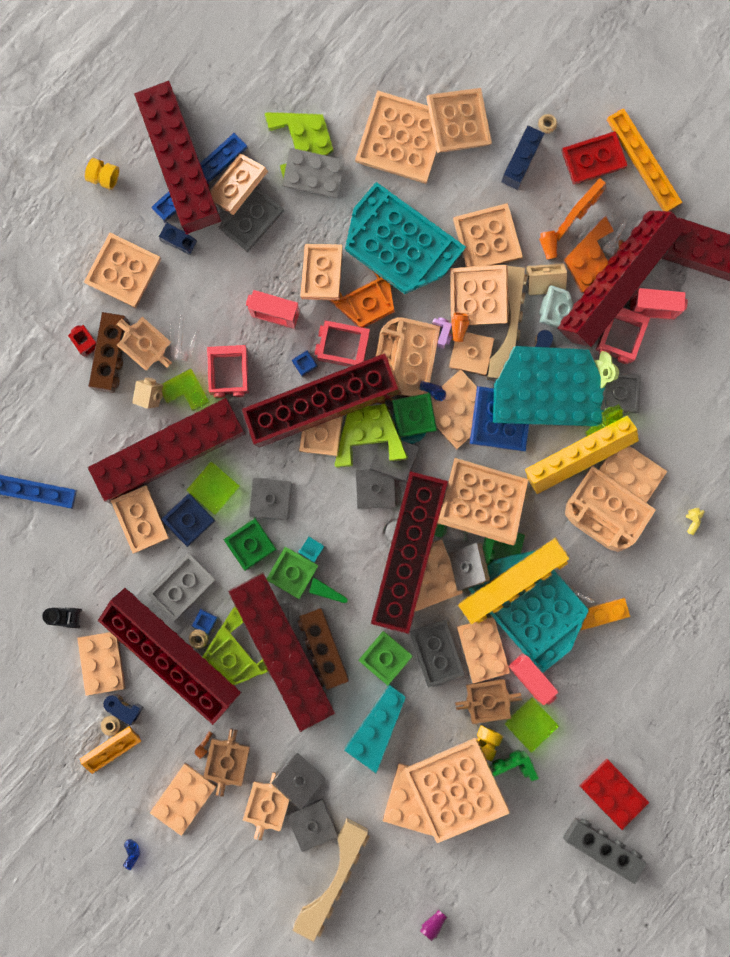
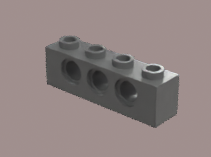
M574 818L563 837L564 840L635 884L647 864L642 859L643 855L633 849L631 852L625 849L626 845L617 839L612 841L608 838L609 834L601 829L594 830L591 828L592 824L587 820ZM592 834V841L589 843L584 842L585 836ZM604 845L610 846L608 852L601 853V848ZM626 855V861L622 864L618 863L619 857Z

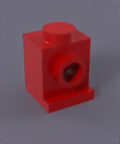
M85 325L74 327L68 337L79 353L86 357L95 351L96 340ZM83 338H87L85 342H81Z

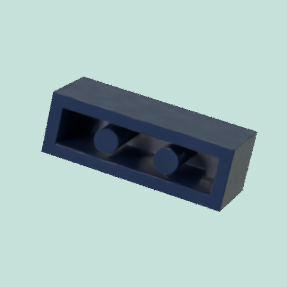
M527 125L501 183L516 190L519 189L542 141L544 132Z

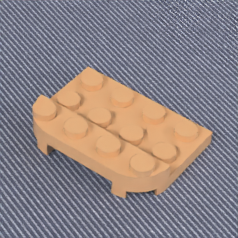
M397 317L382 327L379 333L375 357L384 353L389 357L402 392L399 394L400 396L411 397L428 393L440 326Z
M592 466L571 498L568 499L565 516L574 526L604 547L620 552L637 541L656 509Z

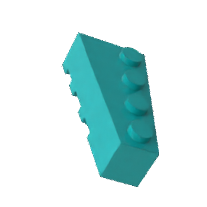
M391 684L384 690L344 747L345 752L374 773L378 771L406 698L405 694Z

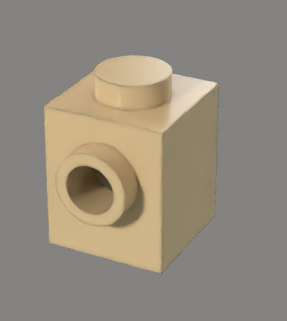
M153 378L136 381L132 403L147 409L159 407L163 385L156 383V380Z

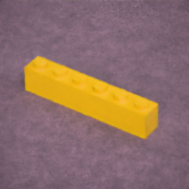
M627 415L526 468L527 479L536 494H539L638 442L637 428Z
M555 537L469 595L458 606L471 625L475 622L479 624L487 618L486 615L491 611L496 613L502 609V604L507 600L512 602L519 597L518 593L525 589L527 592L535 586L534 582L540 578L543 581L552 575L551 571L555 568L560 570L565 567L570 556Z

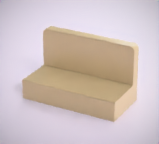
M564 263L526 266L529 295L547 294L548 288L551 285L566 290L567 271Z

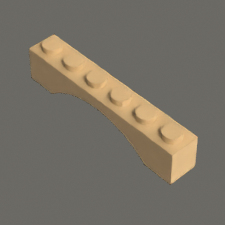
M508 266V330L503 345L489 360L486 380L496 381L499 378L510 352L516 345V341L520 339L521 330H518V322L521 323L523 311H520V305L524 304L525 293H522L523 286H526L527 274H524L525 268Z
M348 818L346 819L338 835L340 861L335 878L329 888L318 899L302 907L292 931L313 942L316 936H321L325 928L322 924L325 918H330L334 909L331 906L334 900H339L343 891L340 888L343 882H348L352 873L349 870L352 864L356 865L361 855L358 852L361 846L365 847L370 837L367 835L368 828Z

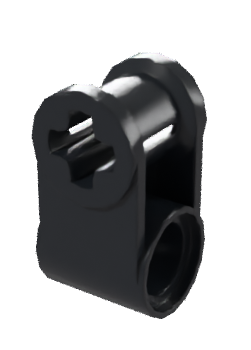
M70 607L47 608L42 614V619L48 625L80 628L79 616L82 609ZM51 611H55L57 613V619L55 621H51L49 618V613Z

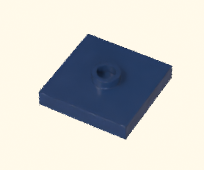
M190 493L161 519L186 547H189L216 521Z

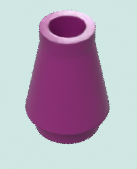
M437 910L433 916L421 925L420 932L430 941H433L434 938L437 939L447 917Z

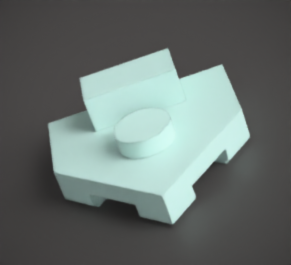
M552 285L549 286L547 295L543 297L539 315H541L540 323L558 328L561 320L573 309L574 303L571 300L572 297L569 291Z

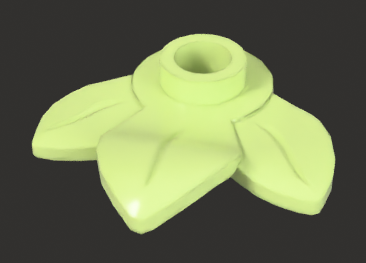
M601 351L599 360H594L601 376V388H604L608 382H613L618 378L619 369L612 363V356L608 352Z

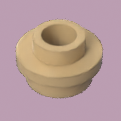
M551 114L543 115L538 122L539 129L544 133L553 132L557 127L556 118ZM549 122L551 126L547 127L544 123Z
M194 630L189 635V643L193 648H204L208 643V636L203 630ZM196 636H200L202 641H198Z
M107 716L101 722V730L108 736L117 734L121 728L120 720L115 716ZM109 722L113 724V729H108L107 724Z

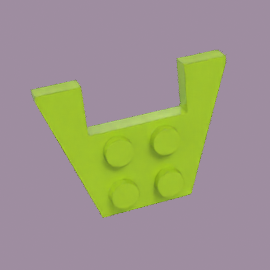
M264 113L269 131L289 127L295 149L325 156L333 152L323 114ZM287 163L280 165L283 179Z
M386 404L367 406L347 414L339 444L338 456H336L334 463L336 468L353 466V446L388 442L390 461L408 460V455L404 450L403 443L397 433L395 423Z
M236 607L232 608L202 656L234 685L268 672L263 659L255 663L231 634L243 623Z

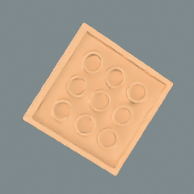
M377 90L355 162L427 184L437 152L428 106Z
M455 458L438 523L514 545L528 479Z
M477 738L404 769L437 843L510 813Z

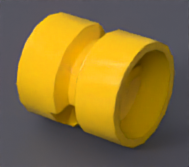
M96 158L89 160L85 170V180L95 185L99 182L101 187L112 190L118 181V166L110 163L105 164L104 161Z
M481 725L476 734L477 740L486 760L492 762L497 753L495 748L500 746L504 736Z

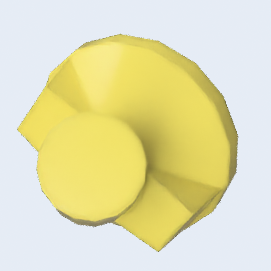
M700 508L688 510V514L685 516L693 521L687 530L689 534L694 535L699 528L701 518L705 513L704 510H700Z

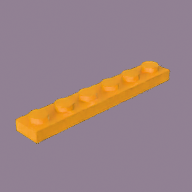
M623 108L609 116L607 122L612 130L616 131L618 140L662 211H671L681 205L680 197L625 109Z

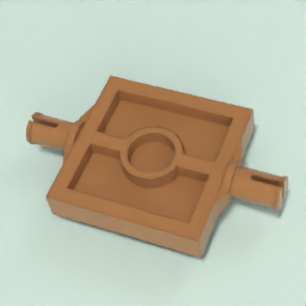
M505 679L466 684V701L455 702L456 710L468 709L472 724L511 719V702L522 701L521 693L509 694L506 689Z
M232 728L229 729L228 740L211 739L203 776L204 779L213 780L218 783L215 795L219 796L220 794V797H224L226 785L242 786L250 746L235 742L238 730L235 729L233 732Z

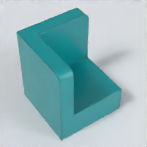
M309 536L298 552L315 563L325 546Z

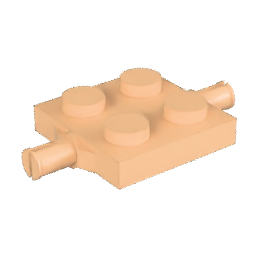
M141 317L137 323L131 326L123 319L117 323L125 331L123 339L117 346L144 370H148L157 361L166 368L172 363L163 355L171 341L145 318Z
M276 772L272 773L270 783L264 784L254 781L243 821L250 822L257 827L254 839L262 840L265 829L281 831L289 800L271 784L276 776Z

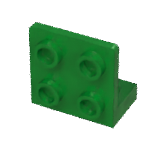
M517 532L514 545L485 537L482 549L486 565H489L495 559L520 554L525 535Z
M516 750L510 753V757L504 760L502 758L496 759L489 766L494 777L518 766L522 775L525 778L528 777L531 782L539 779L529 756L524 750L521 752Z

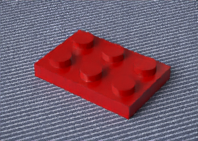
M616 131L563 147L561 150L573 185L625 169L628 166Z
M607 758L579 785L621 830L650 803Z

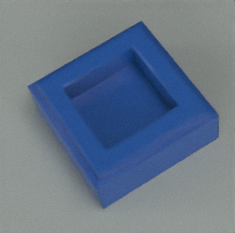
M308 350L291 360L301 377L318 367Z
M200 609L192 627L203 630L207 635H210L218 617Z

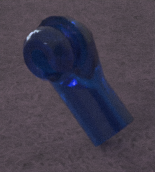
M421 381L420 390L429 392L437 401L445 399L446 391L441 386Z
M128 839L124 843L128 858L123 866L131 870L140 857V849L136 841Z

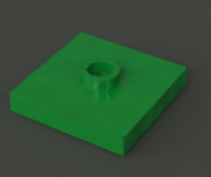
M430 393L392 400L400 438L437 431Z
M256 518L223 539L244 571H247L277 550Z

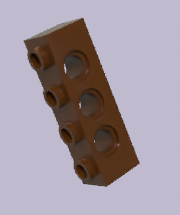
M102 312L88 385L93 390L115 393L116 388H119L120 377H118L119 370H122L123 359H121L123 350L117 344L123 339L125 331L117 323L123 319L130 325V322H128L124 315ZM112 331H118L116 338H110ZM110 349H114V355L112 357H107V351ZM110 367L111 373L104 376V369Z
M322 608L299 616L300 620L297 621L301 632L305 631L307 636L304 639L308 650L312 649L314 657H311L315 668H319L321 673L318 676L321 686H325L328 690L349 682ZM313 625L321 628L319 636H313L310 633V628ZM319 644L327 645L328 652L326 654L318 653L317 646ZM327 662H332L335 666V670L331 673L324 670V664Z

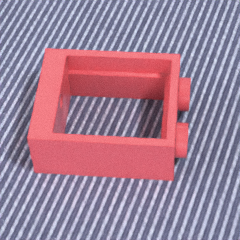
M639 288L630 298V310L650 318L675 320L687 309L688 300L685 299L686 292Z
M253 290L252 295L249 294L246 302L251 317L295 329L300 313L297 302Z
M622 308L615 319L640 327L631 353L605 344L614 319L601 334L595 350L600 353L601 351L608 352L612 357L617 358L618 362L628 364L632 363L637 356L650 317Z
M325 320L324 326L320 325L319 329L320 344H316L315 355H318V361L347 367L363 362L370 329ZM329 328L361 335L356 360L324 354Z
M246 345L207 347L209 393L214 395V398H224L227 394H233V397H244V394H249ZM242 356L243 387L216 388L215 358Z
M519 655L508 665L511 671L542 705L546 703L549 705L557 698L555 695L559 692L527 655Z

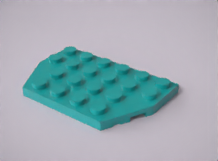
M375 182L353 208L345 245L346 252L403 294L410 293L443 278L466 249V246L378 182Z
M514 346L499 378L494 383L493 423L605 427V410H601L604 399L603 392L606 387L601 388V376L590 350Z
M536 550L492 561L487 566L490 581ZM555 569L551 571L552 575L543 581L540 578L534 582L535 586L527 592L525 589L518 593L519 597L512 602L507 600L502 604V609L496 613L492 611L489 613L542 673L572 650L583 621L589 611V608ZM490 581L470 587L468 589L471 593H474Z

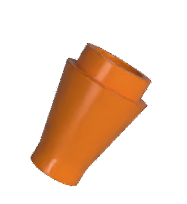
M555 231L540 233L541 238L539 240L546 260L557 258L558 235L555 234Z
M454 313V316L451 318L452 340L463 342L470 323L469 315Z

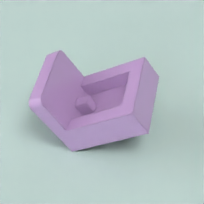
M434 318L432 324L440 326V329H442L437 347L444 349L446 344H450L453 335L450 333L452 324L447 319Z

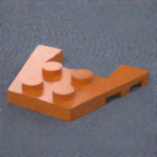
M601 178L577 202L565 218L566 220L560 225L559 230L555 233L558 235L557 241L565 235L577 218L581 220L588 212L587 210L600 199V196L607 188L606 182Z
M604 217L564 259L581 293H584L586 288L592 285L597 274L603 271L608 264L597 242L614 232L607 217Z
M375 272L376 280L345 296H342L340 292L339 300H329L353 323L361 328H365L395 312L390 283Z

